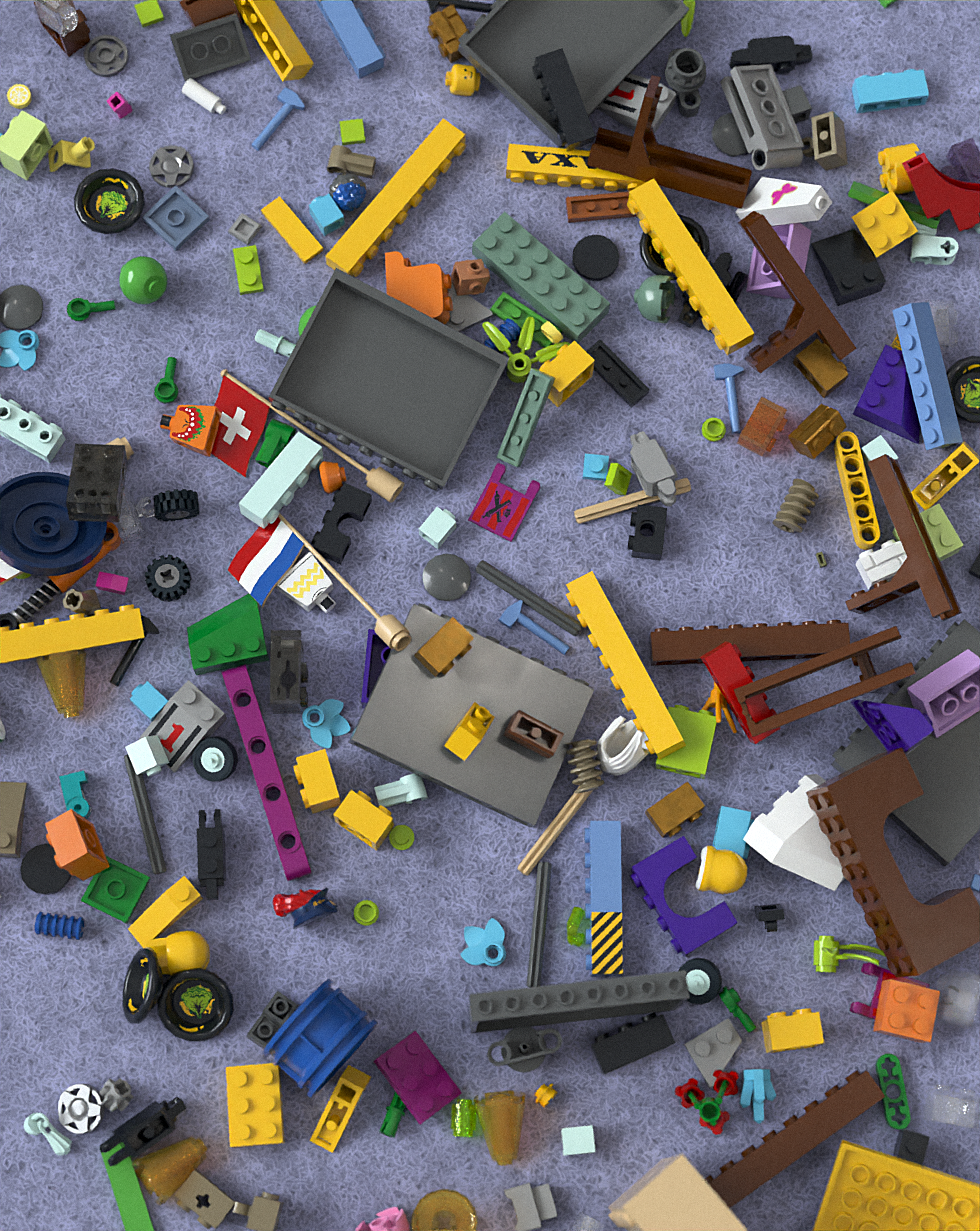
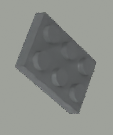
M236 13L170 34L184 81L251 60Z

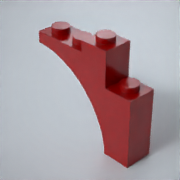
M925 153L902 163L927 219L938 217L949 209L959 232L971 229L980 222V183L963 182L943 174L930 163Z

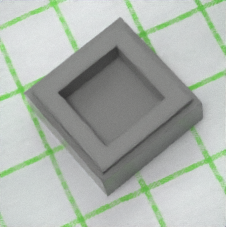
M241 213L228 230V233L249 245L262 227L259 223Z

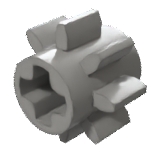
M110 1078L99 1091V1094L103 1097L102 1105L104 1104L105 1108L112 1112L117 1108L123 1111L133 1099V1095L130 1094L131 1086L121 1078L115 1082Z

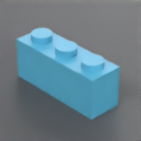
M908 69L894 74L892 72H885L878 76L863 75L856 78L852 86L857 113L925 105L929 96L924 70Z
M721 806L712 846L716 849L734 851L743 859H747L750 845L746 844V841L743 839L754 820L750 819L751 812Z

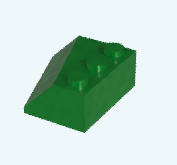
M249 593L187 627L189 650L193 670L196 675L235 668L244 664L250 665L269 661L259 605Z

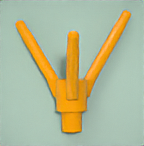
M714 682V688L710 692V697L701 710L707 711L710 707L716 708V722L720 723L722 709L732 732L737 733L726 700Z

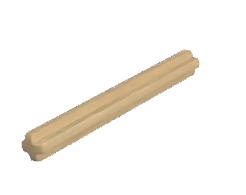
M687 478L675 481V495L691 491V485ZM642 490L575 510L574 516L576 522L582 524L636 508L638 504L646 505L660 499L658 495L651 497Z
M592 791L575 793L570 797L518 865V870L522 874L528 876Z

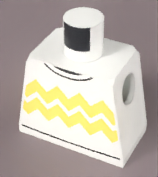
M311 552L291 568L276 586L282 594L308 612L318 605L325 613H328L336 605V602L328 595L334 589L333 583Z

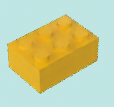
M266 1063L226 1067L230 1147L285 1143L280 1066Z

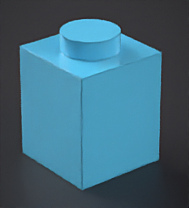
M330 194L324 197L319 196L309 204L310 215L324 236L345 225L344 216Z
M148 681L144 685L139 684L132 691V697L130 698L132 704L151 722L168 702Z

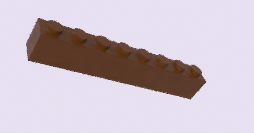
M829 620L826 624H817L816 621L802 622V625L781 622L777 626L757 623L753 627L743 628L741 624L729 625L728 628L718 629V626L715 625L705 626L703 630H694V627H681L679 631H669V628H657L649 636L651 666L703 664L700 657L724 642H729L731 645L736 644L743 656L740 658L741 662L815 658L850 644L849 624L841 623V620Z
M856 1070L845 1078L848 1083L841 1088L838 1085L830 1088L824 1093L827 1098L820 1103L816 1099L803 1108L806 1113L799 1118L795 1114L782 1123L785 1128L778 1133L774 1129L761 1138L764 1143L757 1148L753 1144L740 1153L743 1158L736 1163L732 1159L719 1168L722 1173L713 1178L709 1175L704 1178L706 1183L730 1209L883 1099L885 1095L868 1071L860 1073Z

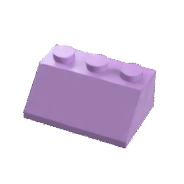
M801 223L772 226L805 274L812 231ZM754 246L746 292L782 299L790 298Z
M969 649L907 688L913 707L919 709L922 714H927L931 719L934 737L938 738L980 711V658Z

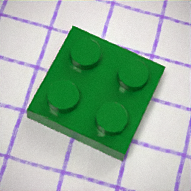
M106 856L110 867L93 876L81 901L127 924L151 878Z

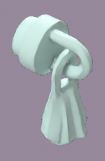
M33 1113L25 1119L24 1129L28 1134L39 1135L42 1133L58 1156L69 1153L72 1141L58 1132L49 1122L46 1115ZM46 1127L50 1128L51 1131L49 1133L46 1132Z

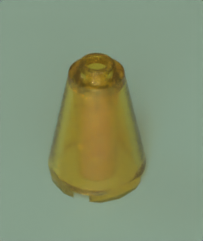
M85 648L80 649L79 654L76 649L49 654V656H44L45 660H43L42 656L36 657V663L58 714L64 713V718L79 716V711L84 710Z
M514 1091L485 1093V1098L480 1100L479 1095L473 1098L474 1106L491 1160L497 1161V1165L501 1166L513 1164V1160L518 1158L526 1101L525 1093L520 1091V1096H514Z
M191 1136L136 1158L132 1161V1166L139 1167L135 1170L136 1175L149 1195L155 1192L158 1197L155 1202L161 1206L167 1202L191 1173L206 1159L205 1152L208 1150L200 1138L195 1139Z

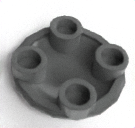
M733 113L721 116L714 123L711 132L712 140L716 147L730 157L747 153V148Z
M14 285L5 289L0 294V322L8 329H26L40 321L43 301L39 293L32 287Z
M441 554L428 561L423 570L422 580L425 590L431 596L438 600L451 601L458 600L466 593L470 586L471 573L469 566L462 558L454 554Z

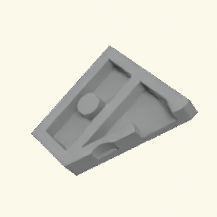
M453 284L448 289L453 303V310L450 311V318L446 323L447 326L461 333L493 317L492 311L469 295L457 296Z
M728 1018L687 1042L684 1046L707 1085L711 1088L716 1080V1077L713 1076L714 1071L717 1069L723 1071L742 1040Z

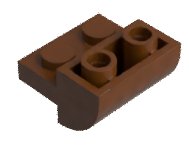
M234 0L179 1L181 9L190 21L191 27L235 13L238 16L239 22H242Z

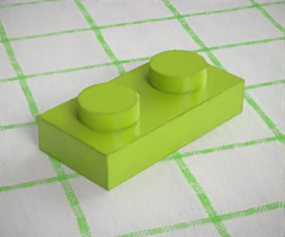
M256 245L234 248L233 254L240 295L263 292Z

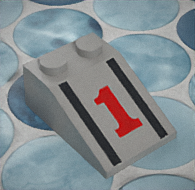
M630 74L597 109L635 131L650 79ZM660 83L659 86L663 87L658 101L654 122L652 123L654 134L673 108L677 93Z
M188 680L170 698L139 740L144 737L158 735L169 761L166 765L175 773L193 755L196 746L202 740L210 737L227 720V717L221 709Z

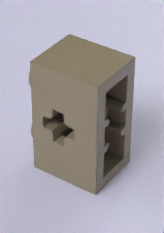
M194 1170L174 1195L179 1199L177 1204L188 1213L192 1209L198 1214L197 1221L208 1230L211 1226L218 1229L232 1211L236 1202L198 1170ZM209 1195L208 1202L211 1205L200 1208L201 1201L198 1199L199 1196L205 1197Z

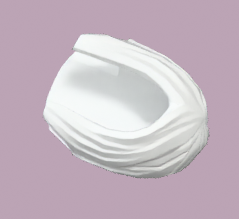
M622 716L616 718L599 739L596 748L599 751L596 758L601 762L599 764L600 769L605 773L615 776L629 772L650 753L644 741L648 740L645 732L637 730L633 720L624 723L626 718Z

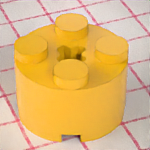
M915 143L888 147L878 152V161L882 165L883 172L880 175V182L882 188H887L888 192L894 191L895 194H902L914 191L902 163L916 156L915 151H919Z

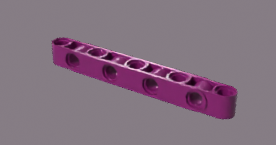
M246 664L222 671L287 881L312 874ZM249 697L251 701L248 706L241 707L238 705L240 698ZM257 743L266 745L265 750L260 754L252 751L253 746ZM271 790H278L281 795L278 800L270 801L267 799L268 793ZM287 837H292L296 840L295 845L290 849L282 846L283 840Z

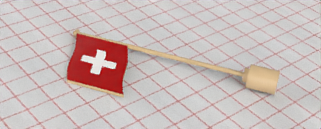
M227 369L221 371L220 375L223 380L214 406L219 409L222 416L211 454L246 478L250 459L264 432L271 408L367 475L365 480L368 481L366 486L382 498L392 503L404 487V482L382 467L372 468L369 471L287 413L272 407L271 402L228 373Z

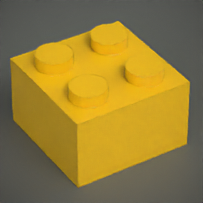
M894 191L889 192L852 216L853 221L877 258L919 232Z
M575 340L569 346L567 344L562 346L557 352L558 356L552 361L547 360L539 369L555 377L548 398L557 407L565 402L593 375L595 360Z
M323 749L296 757L298 765L293 766L298 784H304L305 789L300 790L305 808H311L312 814L340 806L341 801L326 750Z
M351 790L333 814L335 822L377 851L394 827L392 813L382 805H379L378 808L370 802L371 798L359 790L355 793Z
M811 1008L796 1010V1012H792L791 1016H786V1012L771 1013L765 1021L761 1022L766 1053L817 1047L824 1044L819 1012L812 1013Z

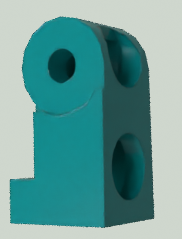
M83 770L59 776L67 811L72 809L87 819L91 814V806L85 800L82 784L89 783L87 773Z

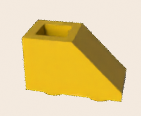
M474 702L451 733L444 746L465 761L480 743L495 717L485 707Z

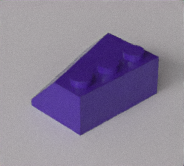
M885 344L852 415L919 444L920 423L903 353Z
M856 699L850 701L887 751L902 747L906 755L919 746L934 731L933 723L929 716L925 713L922 714L919 709Z

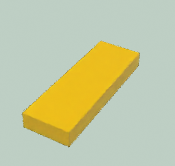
M280 196L261 209V213L304 264L323 251L320 243Z

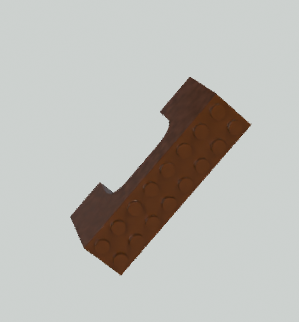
M902 747L879 753L806 792L808 804L815 811L819 819L820 829L827 835L831 843V851L838 858L842 866V874L850 882L854 890L853 896L865 913V921L873 929L876 935V943L888 960L889 970L896 977L920 976L980 942V906L971 887L946 890L925 903H920L910 893L886 844L884 824L888 815L895 809L924 794Z

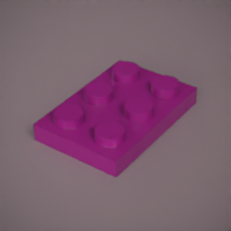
M416 1030L374 1061L375 1065L420 1125L462 1094Z

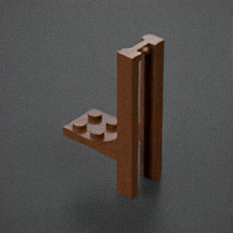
M651 75L643 98L634 136L601 127L598 128L596 140L592 144L587 165L645 182L654 178L659 186L742 209L753 170L657 143L652 123L654 122L658 101L663 87L659 86L661 77Z
M752 211L738 223L795 303L784 329L781 332L780 330L775 331L768 337L769 341L762 346L757 345L748 352L749 356L745 359L749 365L757 372L762 373L814 333H816L822 343H825L830 348L832 354L835 353L840 360L857 349L765 216Z
M884 454L867 462L907 558L890 582L883 580L874 584V589L865 592V590L853 593L851 595L852 599L845 601L848 610L863 614L921 588L932 617L940 616L941 620L945 621L962 613L898 461Z
M891 627L734 689L752 737L858 696L882 690V687L915 675L916 672L912 662L877 675L868 651L901 639L898 627ZM850 658L854 666L860 667L862 675H859V679L861 682L756 723L752 719L746 704V699Z

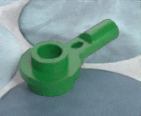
M75 298L67 305L68 316L72 320L79 322L86 320L90 313L115 310L114 300L89 303L87 299Z
M168 357L165 376L160 379V382L154 389L156 399L164 404L173 402L179 394L178 387L174 383L177 359L174 357Z
M727 986L723 987V991L719 993V996L735 1018L738 1017L748 1033L757 1028L756 1025L738 1004L741 998L733 987L731 989Z

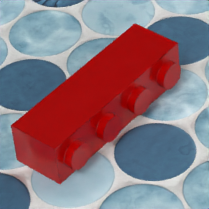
M724 642L700 658L751 743L757 744L781 728L778 727L752 737L734 689L752 683L755 676L748 665L744 667L740 658L743 656L736 644L731 645L729 642ZM765 692L746 699V704L755 723L777 714L773 708H768L765 702L768 699Z

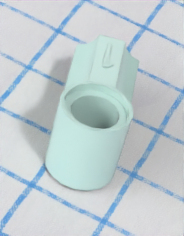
M410 774L400 778L399 781L374 787L379 805L385 808L405 802L406 804H411L412 800L420 798L425 800L428 798L423 777L416 774Z

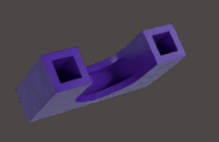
M682 836L632 866L630 869L632 874L629 876L635 887H641L646 894L643 900L650 910L655 909L659 918L656 920L662 931L668 930L673 938L670 940V944L677 954L681 952L685 957L731 929L738 922L725 901L704 914L691 918L674 913L667 905L664 898L666 880L673 873L692 863L697 858L686 838Z

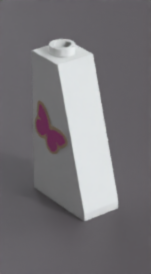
M762 177L744 200L742 209L738 208L736 210V214L742 220L752 211L764 215L771 226L820 220L832 204V201L822 186Z

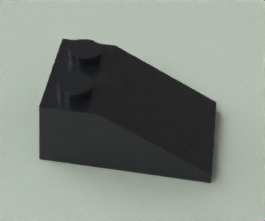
M855 228L811 243L837 306L882 291L886 280L877 260Z

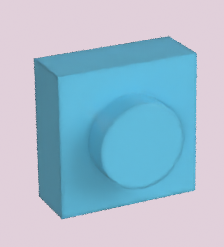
M585 454L583 479L606 481L609 456Z

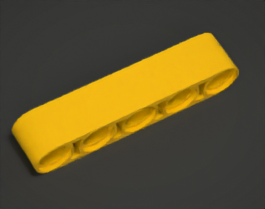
M845 431L838 435L833 451L855 543L860 549L869 550L879 540L880 529L858 438L854 433ZM840 442L849 443L851 448L844 449ZM845 465H853L856 468V471H848ZM852 487H857V488H859V489L861 490L862 494H861V495H856V494H854V493L851 491V488H852ZM856 510L865 511L867 517H859L856 513ZM862 533H869L873 540H864Z

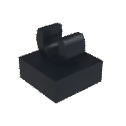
M780 904L754 906L755 916L759 922L764 921L767 932H776V920L785 919L783 907Z

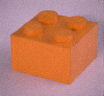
M72 809L45 823L48 831L46 838L49 844L54 847L56 853L54 860L60 869H65L70 875L85 881L110 867L93 823Z
M892 979L882 981L873 1032L919 1043L931 1042L940 991Z

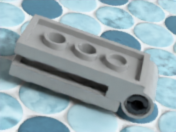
M772 65L734 67L730 71L731 76L724 77L720 83L749 154H752L753 166L757 170L799 166L803 159L802 148L804 144Z

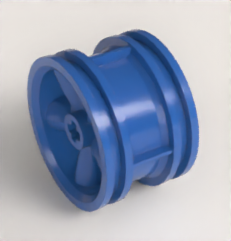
M330 978L323 982L300 1005L262 1052L265 1057L272 1055L274 1057L272 1063L275 1066L279 1065L298 1083L297 1086L300 1089L306 1086L309 1089L307 1096L310 1098L315 1096L328 1083L378 1024L375 1019L369 1022L366 1019L368 1013L365 1010L362 1011L346 997L340 987L334 990L332 988L334 982Z

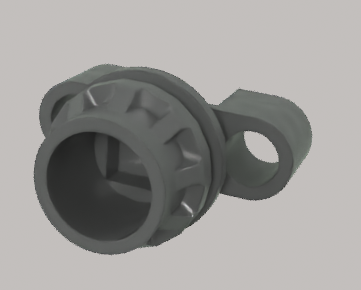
M674 49L668 55L665 78L669 86L677 93L676 103L680 114L688 118L694 117L700 108L701 97L698 89L704 84L706 79V64L701 54L694 49ZM685 102H692L694 105L688 106Z
M528 1026L516 1027L510 1030L503 1040L490 1045L487 1058L496 1067L508 1065L517 1072H530L542 1064L546 1055L553 1054L559 1050L562 1045V1036L557 1030L552 1028L537 1031ZM547 1034L554 1035L557 1039L556 1047L546 1048V1042L543 1037ZM501 1047L503 1061H495L492 1058L491 1052L494 1048Z

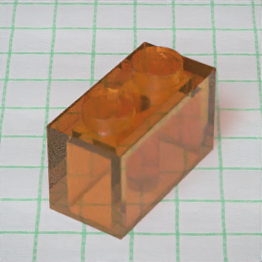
M761 396L740 434L737 444L762 457L765 451L771 452L777 439L773 438L776 431L782 432L788 419L784 418L787 409Z

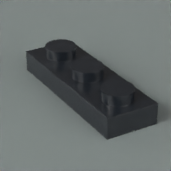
M601 339L586 351L595 360L594 370L631 408L649 393L650 389Z

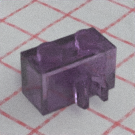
M973 137L952 145L946 156L951 166L943 167L940 172L950 174L953 179H958L959 181L980 183V151Z

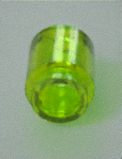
M457 1099V1104H451L450 1129L453 1130V1136L473 1137L477 1125V1105H472L471 1099Z

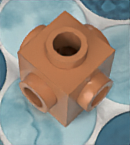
M482 259L454 263L451 280L457 296L475 295L485 292L486 285L490 281V273L485 268Z

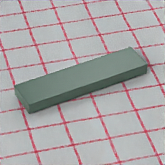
M531 368L496 458L515 467L521 466L555 377L536 368Z

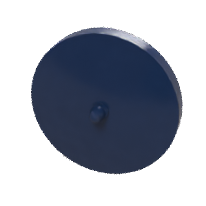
M33 472L15 477L0 487V559L9 566L32 575L58 576L79 570L90 563L100 552L106 537V511L96 493L83 482L60 473ZM78 494L85 495L87 503L85 508L78 507L76 498Z

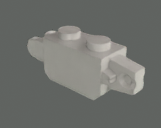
M644 431L631 435V467L645 494L651 497L658 495L662 504L666 505V507L674 505L676 503L675 478L678 476L674 465H669L667 461L668 457L664 447H659L656 439L650 440Z

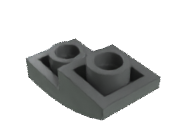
M277 991L246 1037L262 1049H265L278 1030L296 1011L298 1005Z

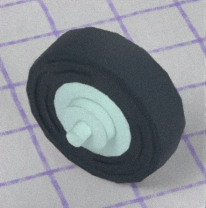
M219 736L208 737L202 740L194 749L192 756L196 772L203 779L211 782L222 781L230 777L236 770L238 763L237 751L234 745L227 739Z
M694 958L686 961L679 968L678 971L686 970L689 998L686 1001L702 1005L709 1003L718 996L722 988V976L720 970L713 962L704 958Z

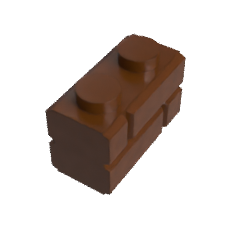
M518 710L512 716L503 736L549 759L555 754L564 733L557 729L552 730L551 726Z

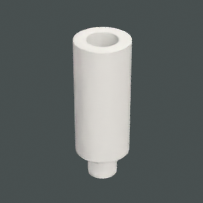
M191 78L186 81L182 88L183 94L211 113L216 111L222 115L226 111V106L221 104V98Z

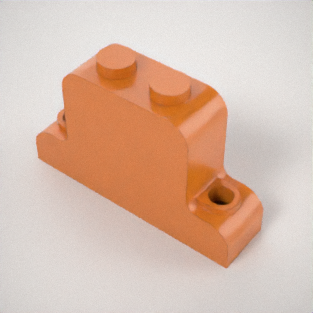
M400 252L385 253L387 295L446 324L450 318V311L453 310V303L448 290L452 287L450 275L445 274L438 264L431 263L411 267L410 259L404 258Z

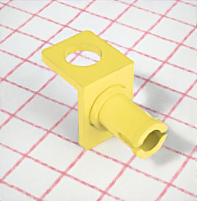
M83 137L78 143L65 140L59 141L48 150L50 172H55L64 164L83 168L91 167L90 152L95 148L93 140L89 137ZM58 151V160L55 163L54 156L55 153Z

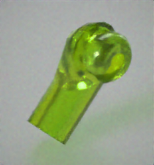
M573 907L567 921V941L569 944H575L578 947L582 945L585 938L583 933L577 932L585 914V911L580 907Z

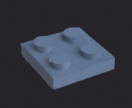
M174 186L142 216V220L175 251L183 246L210 220L209 215L177 186Z

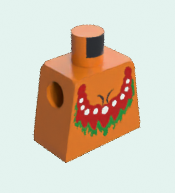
M178 405L175 416L165 414L162 416L160 427L161 429L171 430L169 438L174 443L210 457L222 413L216 406Z

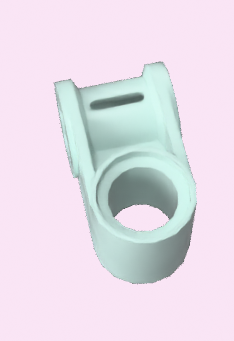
M925 234L915 235L912 238L911 262L920 261L925 262V264L949 265L955 260L958 243L950 237H936Z

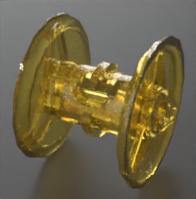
M439 1189L429 1192L419 1200L413 1211L411 1227L412 1231H476L478 1220L475 1208L467 1197L455 1190ZM448 1215L451 1218L449 1222L451 1228L449 1230L447 1228L440 1230L438 1228L440 1222L437 1219L440 1216L445 1218Z

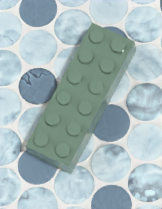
M505 211L472 243V254L477 259H482L486 267L549 322L560 328L562 333L572 342L575 340L579 343L609 313V301Z

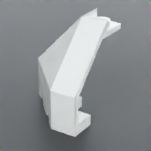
M818 774L805 775L798 781L800 787L792 794L789 791L784 793L773 803L774 808L767 816L762 813L755 819L743 840L771 863L835 891L845 879L842 874V866L838 858L833 855L830 848L831 843L827 835L820 829L819 819L815 811L810 808L806 794L807 791L826 782V780Z

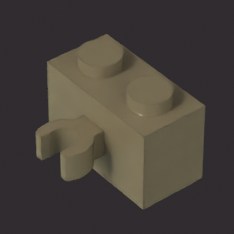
M834 111L811 117L813 139L811 137L802 139L804 145H810L807 150H803V155L806 157L814 156L815 160L825 170L847 165L844 122Z
M262 1192L261 1196L254 1197L252 1206L235 1202L233 1212L249 1216L246 1228L257 1231H277L284 1202L279 1201L280 1196Z

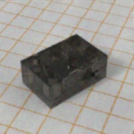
M75 444L66 498L69 520L119 522L128 465L125 445Z
M271 630L270 706L273 714H303V707H308L307 688L303 687L304 683H308L307 662H304V639L301 630Z

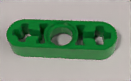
M884 1054L876 1061V1072L880 1090L885 1095L882 1099L885 1118L891 1128L900 1130L906 1128L911 1120L901 1065L895 1055ZM885 1058H888L889 1062H894L895 1067L891 1068V1075H897L898 1080L892 1079L884 1082L883 1077H888L887 1069H882L881 1064L885 1063ZM890 1084H895L900 1090V1094L896 1099H890L886 1094V1088ZM902 1101L903 1106H898L899 1114H904L905 1119L901 1120V1125H898L897 1121H892L891 1116H894L896 1113L895 1107L889 1108L888 1103L894 1104Z

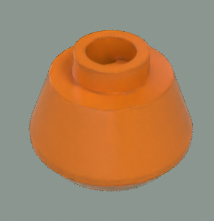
M323 461L319 465L321 481L325 492L332 494L338 488L343 487L342 482L347 481L344 467H339L338 463Z

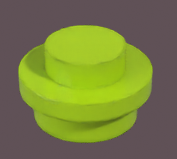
M709 418L702 425V435L708 441H719L725 435L726 426L718 418Z
M406 825L395 826L389 834L390 844L397 850L410 848L414 842L412 829Z
M370 900L359 902L354 908L355 920L363 926L374 924L379 917L378 906Z

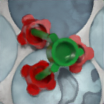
M717 1069L713 1073V1076L716 1077L713 1090L718 1093L716 1098H704L705 1093L699 1089L698 1081L695 1078H690L686 1084L675 1088V1094L681 1098L682 1106L684 1108L694 1106L695 1109H698L701 1116L699 1119L700 1125L711 1129L715 1135L721 1134L724 1123L730 1120L729 1113L720 1110L723 1096L736 1095L739 1091L737 1087L738 1073L735 1071L723 1072Z

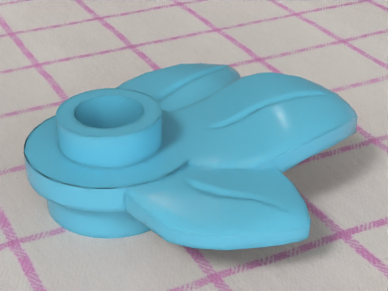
M7 330L0 333V347L4 349L0 356V366L11 368L19 364L24 371L30 369L36 361L35 351L40 344L38 335L31 330H23L20 333L14 330ZM31 339L32 343L30 345H23L24 340Z
M328 699L319 706H309L303 712V723L310 729L312 740L320 747L331 748L332 736H341L351 730L347 720L340 715L344 703L339 700ZM318 714L320 717L319 721L312 722L310 720L311 715Z
M491 918L485 929L475 926L464 928V939L468 945V948L460 954L464 961L475 966L485 963L492 967L503 963L506 957V950L502 945L505 933L500 923ZM489 950H497L498 956L490 958L488 955Z

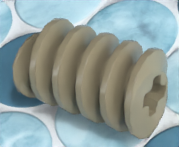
M794 479L792 482L793 486H790L788 490L789 494L784 498L785 502L780 506L781 510L776 514L777 519L773 520L772 523L783 531L802 533L803 529L798 523H807V520L802 515L810 516L811 512L806 507L814 508L815 503L810 499H818L819 495L807 481Z
M585 739L565 743L573 747L566 751L568 755H574V758L569 760L568 764L576 765V768L571 770L570 774L578 775V778L573 780L572 784L580 785V788L575 790L574 794L597 790L598 787L604 784V780L596 779V777L603 773L602 770L594 768L601 764V762L592 758L599 754L598 750L591 749L592 746L597 744V741Z

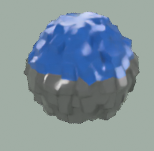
M352 173L338 175L329 186V194L338 208L345 211L349 210L350 212L354 208L361 206L367 192L366 184Z

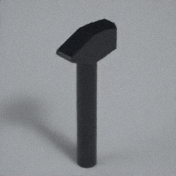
M427 0L431 14L435 12L438 6L449 7L451 5H454L457 9L485 13L492 11L490 8L492 4L468 0Z
M141 615L145 637L147 634H159V630L151 620ZM145 638L132 640L110 680L111 684L119 686Z

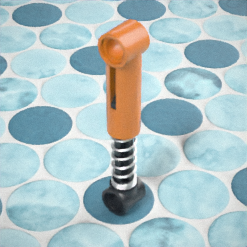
M107 522L106 533H113L114 536L111 540L104 541L100 552L90 563L68 574L47 576L49 581L47 583L43 582L41 588H36L37 592L30 594L28 600H23V604L17 606V610H12V612L7 614H0V627L12 624L11 630L20 629L19 624L28 623L27 620L30 617H34V613L40 611L43 605L47 606V602L50 599L53 600V596L56 593L60 594L61 591L64 594L110 551L117 549L122 539L116 525L112 522Z

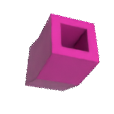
M117 91L106 100L120 119L132 112L129 102Z
M99 571L95 586L99 590L125 595L129 578Z

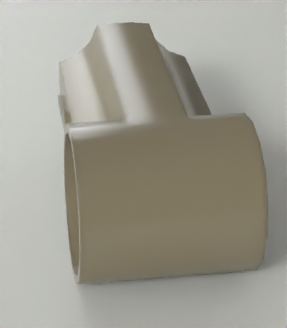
M334 145L331 149L327 171L331 174L333 172L342 173V175L352 173L353 175L372 178L376 157L354 153L345 146Z
M72 589L66 592V596L62 600L66 609L79 614L84 613L85 617L95 616L94 611L102 610L95 590L81 592Z

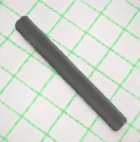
M481 560L476 567L478 574L516 599L522 600L524 604L571 635L576 636L582 628L581 623L486 561Z
M127 754L124 756V761L152 872L154 874H161L166 872L167 869L143 774H136L130 757Z
M539 862L537 868L527 987H538L541 984L552 867L549 862Z

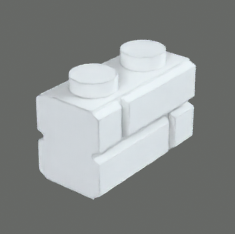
M892 539L882 544V549L873 552L872 549H869L859 555L860 559H858L855 565L868 590L874 588L873 585L880 581L892 580L904 563L907 555L901 541L895 542Z

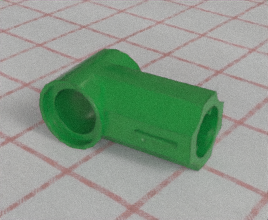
M273 418L267 427L265 440L255 461L261 466L268 468L288 445L291 436L295 435L296 428Z

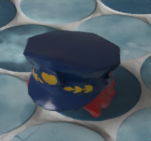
M328 888L323 890H299V893L290 895L280 893L273 898V909L277 916L285 917L288 914L292 915L294 920L293 929L303 927L336 913L338 906L332 900L327 899Z

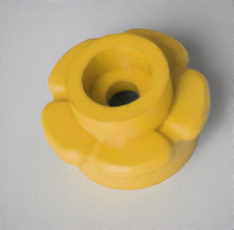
M543 1084L534 1094L537 1097L536 1104L539 1103L545 1108L550 1103L548 1101L556 1096L558 1092L553 1088V1084L549 1086Z

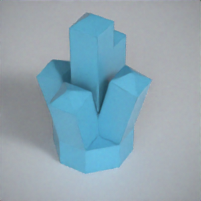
M769 1069L743 1070V1086L739 1104L743 1108L749 1106L752 1097L753 1121L758 1124L764 1121L763 1102L765 1098L766 1100L773 1101L776 1097L770 1080Z

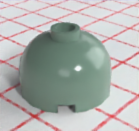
M653 275L648 277L639 289H636L634 302L637 303L638 310L645 319L658 323H667L670 320V317L665 315L670 303L673 305L675 300V283H670V280L673 279L672 276Z

